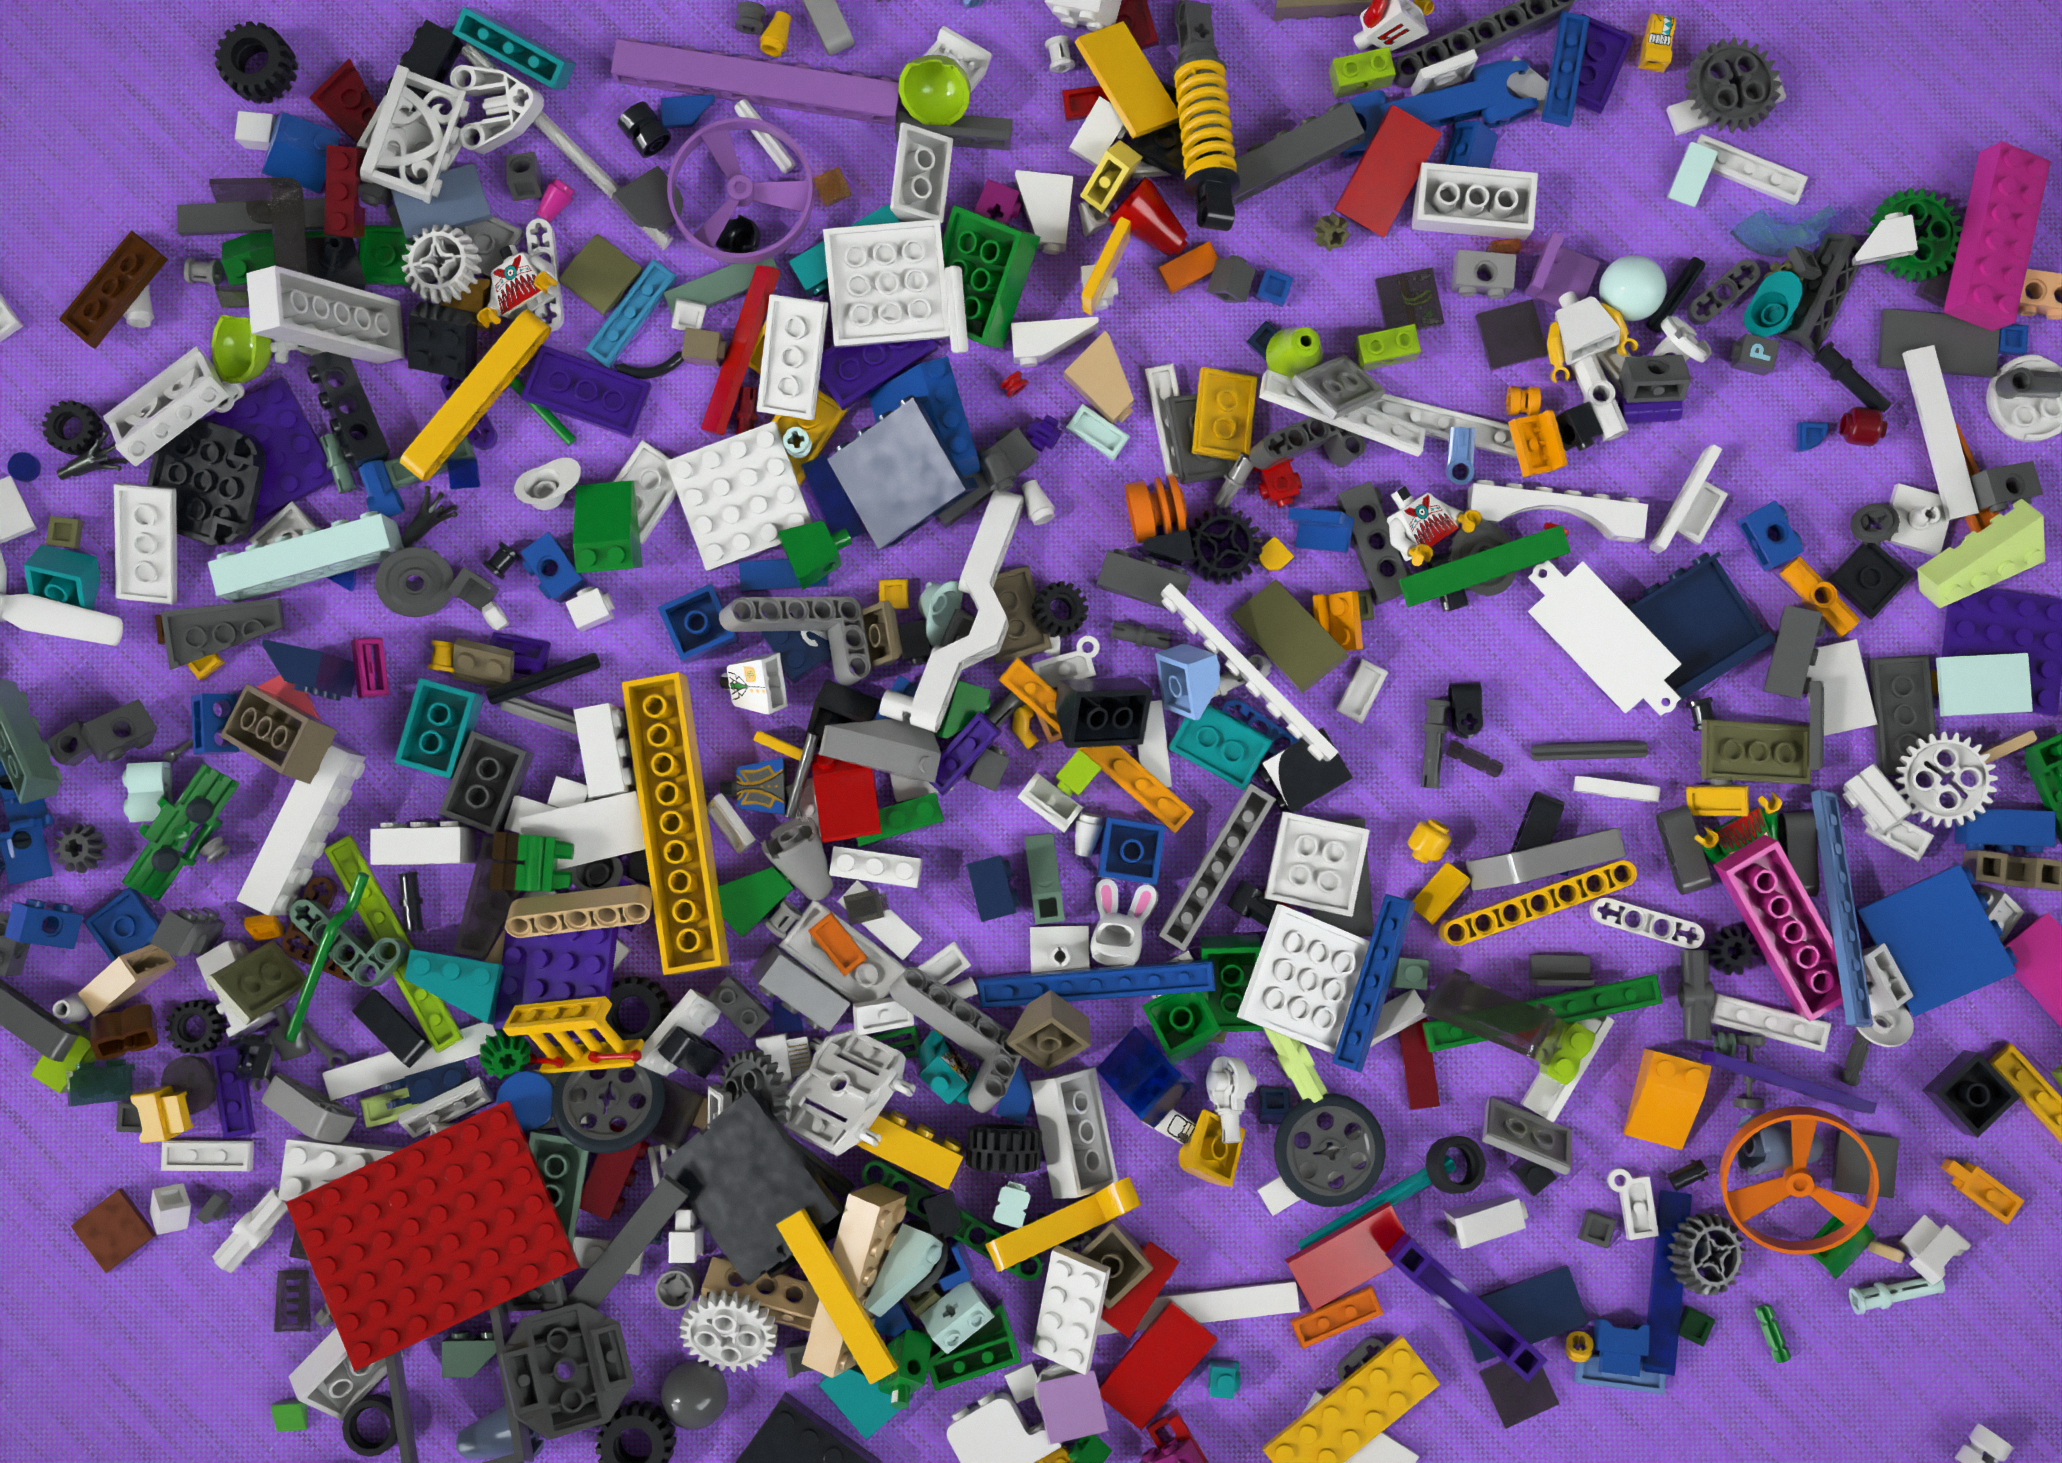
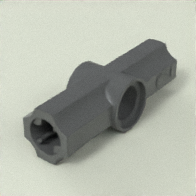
M1681 950L1682 981L1678 985V1002L1680 1007L1683 1008V1037L1686 1040L1712 1039L1711 1008L1714 1005L1715 993L1713 984L1709 979V951Z

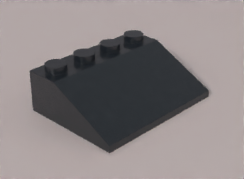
M785 1391L735 1463H881L882 1461Z

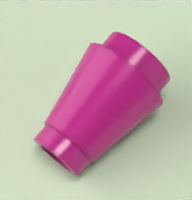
M555 177L552 183H548L536 214L551 223L553 218L573 200L572 195L575 191Z

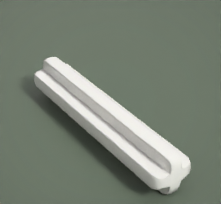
M742 99L734 106L739 117L762 120L746 99ZM750 130L783 173H788L795 167L794 160L776 137L761 131Z
M949 266L945 268L944 272L952 353H965L968 351L962 269L959 266Z

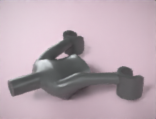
M281 1004L274 1008L279 1026L269 1032L265 1043L273 1044L263 1077L267 1082V1086H269L273 1079L269 1073L274 1054V1045L279 1051L281 1061H287L310 1053L312 1050L308 1042L309 1040L314 1047L328 1058L330 1068L334 1069L336 1067L335 1056L340 1057L344 1065L347 1064L348 1054L344 1050H331L318 1037L308 1022L302 1023L296 1042L286 1041L284 1036L291 1020L286 1004ZM259 1081L252 1082V1088L255 1091H259L261 1088Z

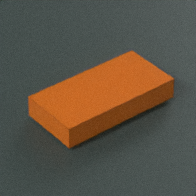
M1210 241L1158 267V271L1172 295L1211 275L1216 260L1219 258Z
M832 912L808 930L844 977L868 959Z

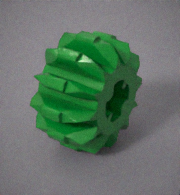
M497 1029L494 1037L486 1035V1043L480 1044L479 1060L489 1076L496 1074L501 1080L505 1074L511 1076L515 1071H524V1064L530 1063L529 1053L531 1048L524 1035L508 1036Z

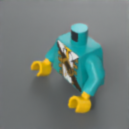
M936 1029L935 1031L932 1030L918 1048L917 1055L921 1065L920 1078L948 1105L955 1102L970 1105L968 1095L978 1072L943 1039L942 1036L944 1034Z

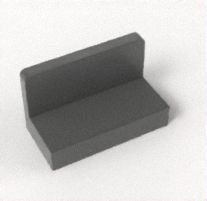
M1529 955V984L1596 986V980H1591L1590 956Z

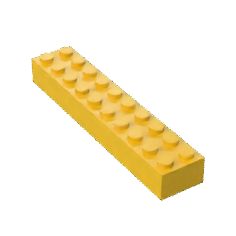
M680 672L621 682L663 975H678L730 966L688 677Z

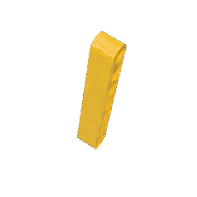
M529 309L521 312L406 449L400 458V464L423 482L428 481L538 351L541 345H543L549 337L552 328Z
M1625 860L1605 863L1448 919L1440 925L1439 937L1442 942L1452 946H1461L1627 887L1636 880V868L1631 862ZM1619 865L1624 868L1626 873L1625 878L1621 882L1614 876V871ZM1591 875L1598 880V887L1593 892L1588 889L1586 884L1587 879ZM1563 885L1569 887L1571 892L1570 898L1567 901H1563L1559 897V889ZM1535 895H1539L1543 900V907L1539 911H1535L1531 906V900ZM1509 904L1516 911V915L1511 921L1506 920L1503 915L1504 908ZM1481 914L1485 915L1488 919V926L1483 931L1477 929L1475 924L1476 918ZM1453 924L1459 926L1461 930L1460 937L1455 941H1452L1448 936V929Z

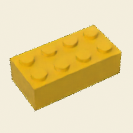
M882 1110L869 1128V1130L881 1135V1142L876 1141L879 1145L874 1147L863 1140L856 1145L948 1190L965 1154V1149L961 1148L962 1143L949 1136H946L944 1140L934 1135L936 1130L923 1123H919L917 1127L907 1122L909 1117L901 1112L893 1110L892 1113Z

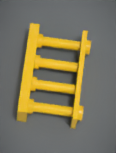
M606 996L515 1005L502 1028L508 1036L529 1035L544 1052L546 1058L554 1059L558 1056L565 1061V1065L562 1068L551 1064H542L539 1069L542 1074L633 1067L635 1062L631 1059L599 1060L598 1063H593L588 1060V1055L591 1051H596L599 1054L631 1053L633 1050L641 1051L645 1043L642 1039L622 1040L605 1019L612 1003ZM596 1028L607 1042L600 1043L589 1029ZM573 1030L584 1044L577 1045L566 1031ZM543 1033H551L562 1046L555 1047Z

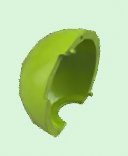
M927 55L913 59L906 64L899 76L898 91L906 110L922 124L951 126L962 118L969 106L971 85L967 73L955 59L943 55Z
M220 316L214 328L211 342L212 360L216 372L222 380L230 384L247 383L259 377L270 363L272 356L270 344L272 339L252 334L250 318Z

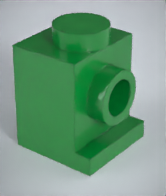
M1096 1435L1076 1439L1077 1443L1067 1454V1457L1070 1459L1067 1463H1104L1112 1449Z

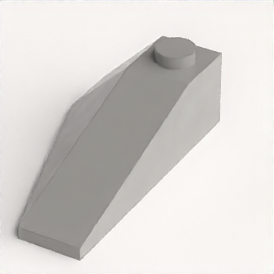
M906 718L903 722L895 719H877L865 722L825 725L819 755L912 780L935 783L941 752L933 731L911 725L910 719Z

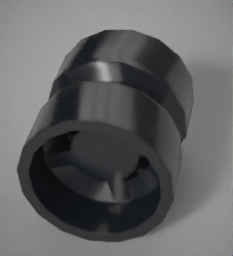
M644 101L628 108L618 119L617 125L628 139H632V144L643 158H648L661 151L669 143L672 135L661 121H656L657 115L647 102Z

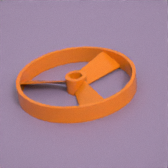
M1793 1106L1779 1108L1763 1113L1746 1123L1727 1145L1719 1170L1720 1190L1726 1208L1734 1223L1754 1242L1773 1251L1786 1254L1804 1255L1819 1253L1849 1240L1865 1225L1871 1216L1879 1192V1177L1876 1163L1860 1134L1840 1117L1811 1107ZM1791 1120L1793 1165L1784 1170L1782 1177L1727 1192L1728 1172L1734 1156L1740 1147L1761 1129L1777 1122ZM1818 1121L1826 1122L1845 1131L1865 1151L1869 1163L1870 1179L1868 1191L1862 1205L1814 1184L1806 1165ZM1790 1195L1801 1198L1810 1195L1845 1225L1820 1238L1805 1241H1786L1764 1235L1747 1225L1745 1221Z

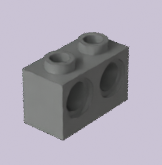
M733 975L727 976L707 997L749 1039L754 1037L774 1016Z

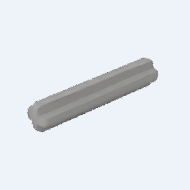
M517 697L503 701L500 704L502 711L578 735L574 715Z

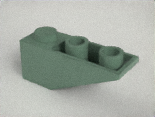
M1054 834L1026 836L1024 839L1035 925L1065 921Z

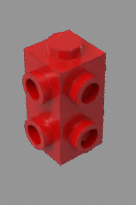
M1293 458L1269 469L1262 470L1255 466L1252 469L1254 473H1259L1261 483L1258 484L1259 493L1262 500L1267 499L1269 506L1277 504L1278 508L1292 505L1294 504L1293 499H1296L1300 494L1299 489H1302V483L1298 472L1293 473L1290 463L1294 460Z

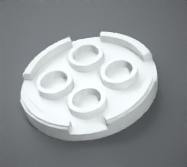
M2025 355L2004 364L1997 370V376L1991 378L1986 394L1987 409L1994 424L2005 435L2022 442H2040L2062 432V391L2060 397L2056 399L2030 397L2005 399L1998 395L1995 387L1996 381L2001 375L2020 367L2028 368L2030 371L2060 372L2062 376V367L2040 355ZM2013 379V384L2017 388V382L2015 379Z

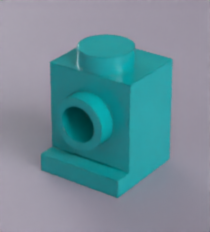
M1209 1359L1207 1384L1209 1396L1234 1399V1393L1240 1390L1241 1373L1239 1372V1362Z

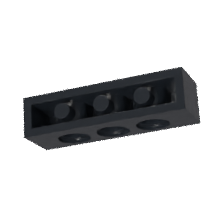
M330 352L312 355L309 367H307L308 377L311 383L317 384L319 388L318 399L323 410H328L331 420H329V425L335 437L339 436L343 446H340L344 461L346 463L350 462L353 471L358 470L362 464L369 461H387L390 450L350 357ZM336 379L343 385L341 387H333L328 381ZM347 405L350 406L354 410V412L347 414L342 412L339 409V407ZM358 431L361 432L365 436V438L362 440H356L350 435V433Z

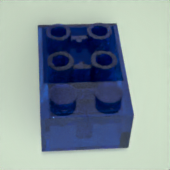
M1136 1026L1096 1068L1119 1098L1141 1121L1153 1128L1164 1119L1195 1085Z

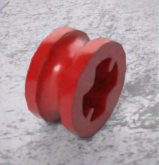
M1021 371L1014 372L1000 385L1002 390L1005 389L1007 391L1006 396L1008 398L1018 394L1029 383L1027 379L1021 378Z

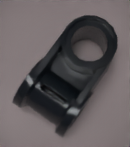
M1480 681L1449 683L1448 700L1451 702L1453 732L1460 738H1471L1483 726ZM1466 718L1469 723L1474 725L1469 730L1466 725L1461 723Z

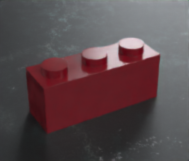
M615 1121L611 1123L610 1129L613 1132H622L627 1124ZM648 1136L627 1150L597 1155L582 1191L580 1209L608 1221L615 1214L620 1215L626 1202V1198L622 1197L626 1187H632L638 1171L634 1170L638 1159H644L650 1143L646 1142Z

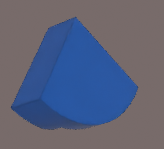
M1799 422L1797 424L1796 452H1805L1817 446L1826 436L1829 423Z

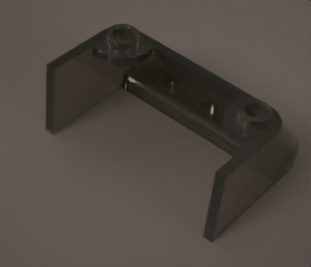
M289 177L209 179V185L216 203L246 202L247 213L254 222L272 224L275 266L309 275L304 194L297 180ZM248 285L215 286V292L222 308L249 307Z
M1454 968L1453 973L1446 971L1427 999L1422 1013L1529 1057L1545 1066H1549L1566 1025L1564 1020L1554 1015L1556 1009L1539 1002L1537 1007H1534L1470 981V974Z

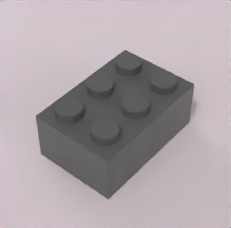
M471 731L439 814L493 835L494 832H504L513 798L519 794L534 753L482 733Z

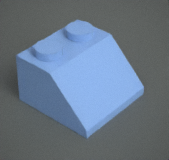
M1185 643L1155 653L1163 708L1193 720L1200 719L1221 683L1219 674L1220 662L1217 654Z

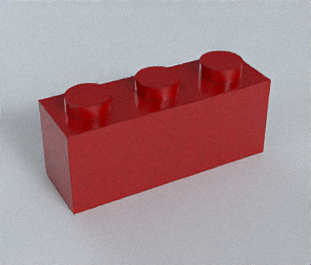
M1151 1241L1148 1242L1146 1247L1143 1244L1139 1246L1154 1269L1112 1308L1108 1309L1103 1304L1101 1320L1128 1339L1180 1262Z

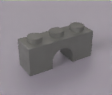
M182 907L180 910H167L150 943L176 957L188 956L190 951L203 955L212 950L226 923L218 919L219 914L206 907H203L202 910L194 907L191 910Z

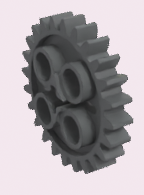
M1733 37L1727 45L1723 38L1717 46L1712 42L1706 50L1702 49L1697 58L1690 64L1692 69L1687 72L1686 77L1691 80H1688L1684 88L1692 91L1686 96V99L1695 100L1690 109H1700L1701 113L1698 119L1700 120L1707 116L1709 118L1707 126L1718 122V131H1721L1725 125H1728L1730 133H1733L1739 125L1743 132L1749 127V124L1754 128L1760 120L1764 121L1769 116V112L1776 107L1774 102L1781 94L1775 90L1782 85V82L1774 79L1780 74V71L1771 70L1776 61L1765 60L1768 51H1764L1761 54L1757 53L1759 44L1748 48V39H1745L1741 45H1738L1736 37ZM1738 65L1746 67L1747 72L1742 71ZM1710 71L1719 74L1720 79L1714 78ZM1746 91L1751 92L1755 99L1749 98ZM1718 98L1724 99L1728 106L1722 105Z
M752 1049L736 1052L735 1056L729 1057V1064L723 1065L726 1074H719V1078L723 1082L720 1085L721 1088L726 1089V1092L732 1093V1103L754 1087L780 1124L788 1123L784 1116V1112L790 1111L785 1105V1101L789 1100L790 1096L784 1094L788 1084H782L781 1079L784 1073L776 1072L778 1063H771V1055L764 1056V1051Z

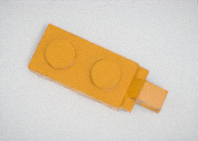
M1948 1158L1940 1166L1941 1169L1954 1177L1951 1184L1956 1187V1190L2005 1225L2010 1223L2024 1203L2023 1199L1978 1166L1971 1165L1966 1161L1961 1166L1955 1160Z

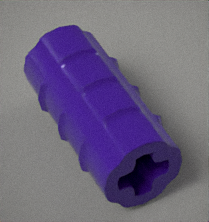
M1621 398L1618 402L1626 424L1665 423L1666 421H1679L1682 418V401L1627 403L1625 398Z

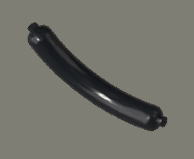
M677 351L668 360L652 367H634L621 363L620 365L616 364L615 368L618 372L637 379H649L671 372L684 359L681 356L682 351Z

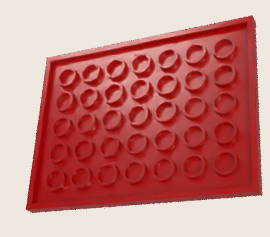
M510 1100L285 1202L354 1372L581 1267Z

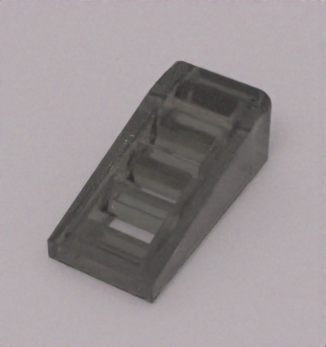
M309 1270L278 1271L274 1332H310ZM287 1280H300V1285L287 1286ZM299 1292V1298H287V1293ZM287 1305H298V1310L287 1311ZM288 1317H298L297 1323H288Z

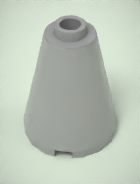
M807 817L808 821L804 822L800 818H794L775 828L770 833L772 836L768 843L765 840L763 841L762 850L765 856L808 899H824L829 895L833 882L829 875V867L818 826L812 818Z

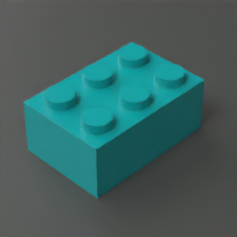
M419 678L394 763L453 779L471 731L475 730L484 696Z

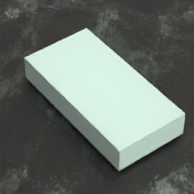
M1689 142L1667 198L1695 208L1718 151Z
M1084 404L1081 405L1066 426L1068 431L1112 461L1115 460L1130 439L1128 434Z

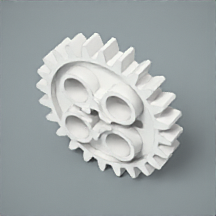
M1942 732L1939 740H1936L1933 734H1929L1928 744L1922 739H1918L1916 741L1918 750L1912 746L1906 749L1911 757L1901 756L1899 758L1905 764V767H1897L1895 769L1897 773L1903 776L1894 780V783L1903 785V789L1898 792L1901 796L1906 795V802L1913 806L1911 816L1920 812L1922 814L1921 823L1925 822L1928 818H1932L1933 827L1938 826L1940 820H1943L1945 828H1950L1952 820H1955L1956 824L1960 827L1964 825V816L1972 822L1976 820L1973 811L1981 815L1986 812L1981 803L1992 804L1993 801L1987 794L1995 793L1997 789L1990 786L1989 783L1998 780V777L1989 775V771L1994 769L1996 765H1986L1984 761L1990 757V754L1980 756L1978 752L1982 747L1981 744L1972 748L1969 746L1971 742L1970 737L1963 742H1959V733H1955L1951 740H1948L1946 732ZM1945 752L1949 754L1952 758L1951 766L1945 767L1940 765L1937 761L1938 753ZM1924 762H1929L1931 766L1937 771V773L1931 770L1930 768H1927L1924 765ZM1968 772L1975 777V785L1973 787L1963 785L1960 779L1962 773ZM1923 773L1929 776L1931 780L1929 788H1922L1916 783L1917 774ZM1950 775V784L1941 785V776ZM1954 787L1957 788L1959 791L1964 792L1967 795V798L1963 799L1960 796V794L1954 789ZM1946 793L1953 797L1954 806L1952 808H1945L1940 804L1939 797L1941 794Z
M722 1290L721 1296H717L713 1291H710L709 1299L700 1295L698 1302L692 1300L690 1307L685 1308L680 1324V1338L684 1339V1347H691L690 1355L699 1354L698 1362L708 1360V1366L710 1367L719 1364L720 1371H723L726 1366H730L732 1372L736 1371L737 1366H741L744 1371H747L749 1363L757 1368L759 1360L766 1362L768 1355L773 1354L778 1337V1325L774 1324L775 1316H768V1307L759 1308L760 1300L753 1303L749 1302L750 1295L748 1294L741 1299L739 1298L738 1291H735L732 1296H728L725 1290Z

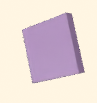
M1095 1370L1088 1371L1086 1375L1079 1373L1035 1384L1049 1445L1109 1431Z

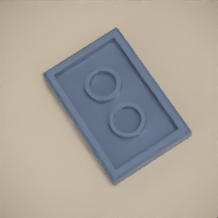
M474 163L441 172L439 179L443 180L440 193L438 197L432 196L430 204L391 189L408 243L414 241L413 235H417L420 238L423 236L422 228L432 232L433 224L438 225L441 229L445 224L455 229L492 219ZM428 176L410 182L416 185L422 184L427 180Z

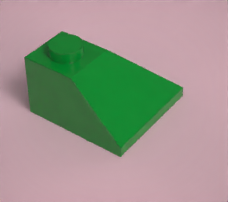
M1202 992L1165 994L1142 1005L1166 1055L1173 1064L1200 1051L1222 1031Z

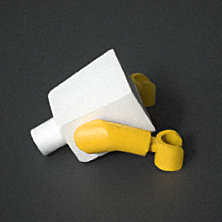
M1573 291L1567 292L1559 298L1562 308L1555 312V321L1549 327L1547 338L1550 364L1554 365L1550 378L1554 383H1557L1555 374L1558 370L1564 372L1565 381L1570 377L1568 369L1563 367L1562 363L1564 361L1567 365H1570L1613 346H1616L1617 353L1624 357L1627 356V352L1624 349L1625 343L1630 345L1632 351L1637 350L1638 343L1636 340L1628 338L1629 331L1620 311L1605 303H1599L1592 296L1579 301Z

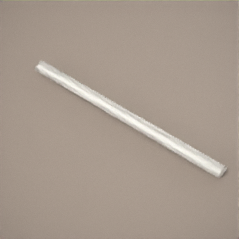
M467 42L466 46L462 48L461 53L474 66L500 70L476 46ZM543 111L540 112L532 123L537 125L536 127L542 130L541 132H544V135H547L546 137H549V140H552L551 142H554V145H557L564 154H567V157L572 159V162L577 164V167L582 169V172L587 174V177L589 176V179H592L594 184L600 186L599 188L605 191L604 193L612 199L613 193L621 189L619 185L617 186V183L614 180L612 181V178L609 175L607 176V173L604 170L602 171V168L596 165L597 163L591 160L592 158L586 155ZM645 226L642 228L648 236L650 235L652 240H655L657 245H660L662 250L667 249L673 240V237L670 234L668 235L665 230L662 231Z

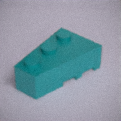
M410 949L404 979L477 1019L493 1025L504 966Z

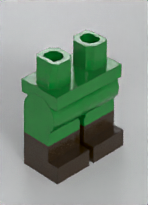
M494 832L492 859L524 861V864L492 863L490 890L553 892L555 889L571 887L572 871H557L558 859L573 860L575 845L566 841H559L557 837Z

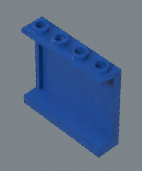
M1957 861L1953 862V866L1874 902L1869 904L1864 902L1855 906L1875 946L1885 943L1911 990L1913 997L1905 1003L1913 1017L2017 972L2013 964L2018 961L2010 946L2004 948L1999 937L2004 935L1995 919L1989 920L1985 910L1989 909V906L1981 892L1976 894L1971 886V883L1975 882L1971 871L1967 865L1961 867Z

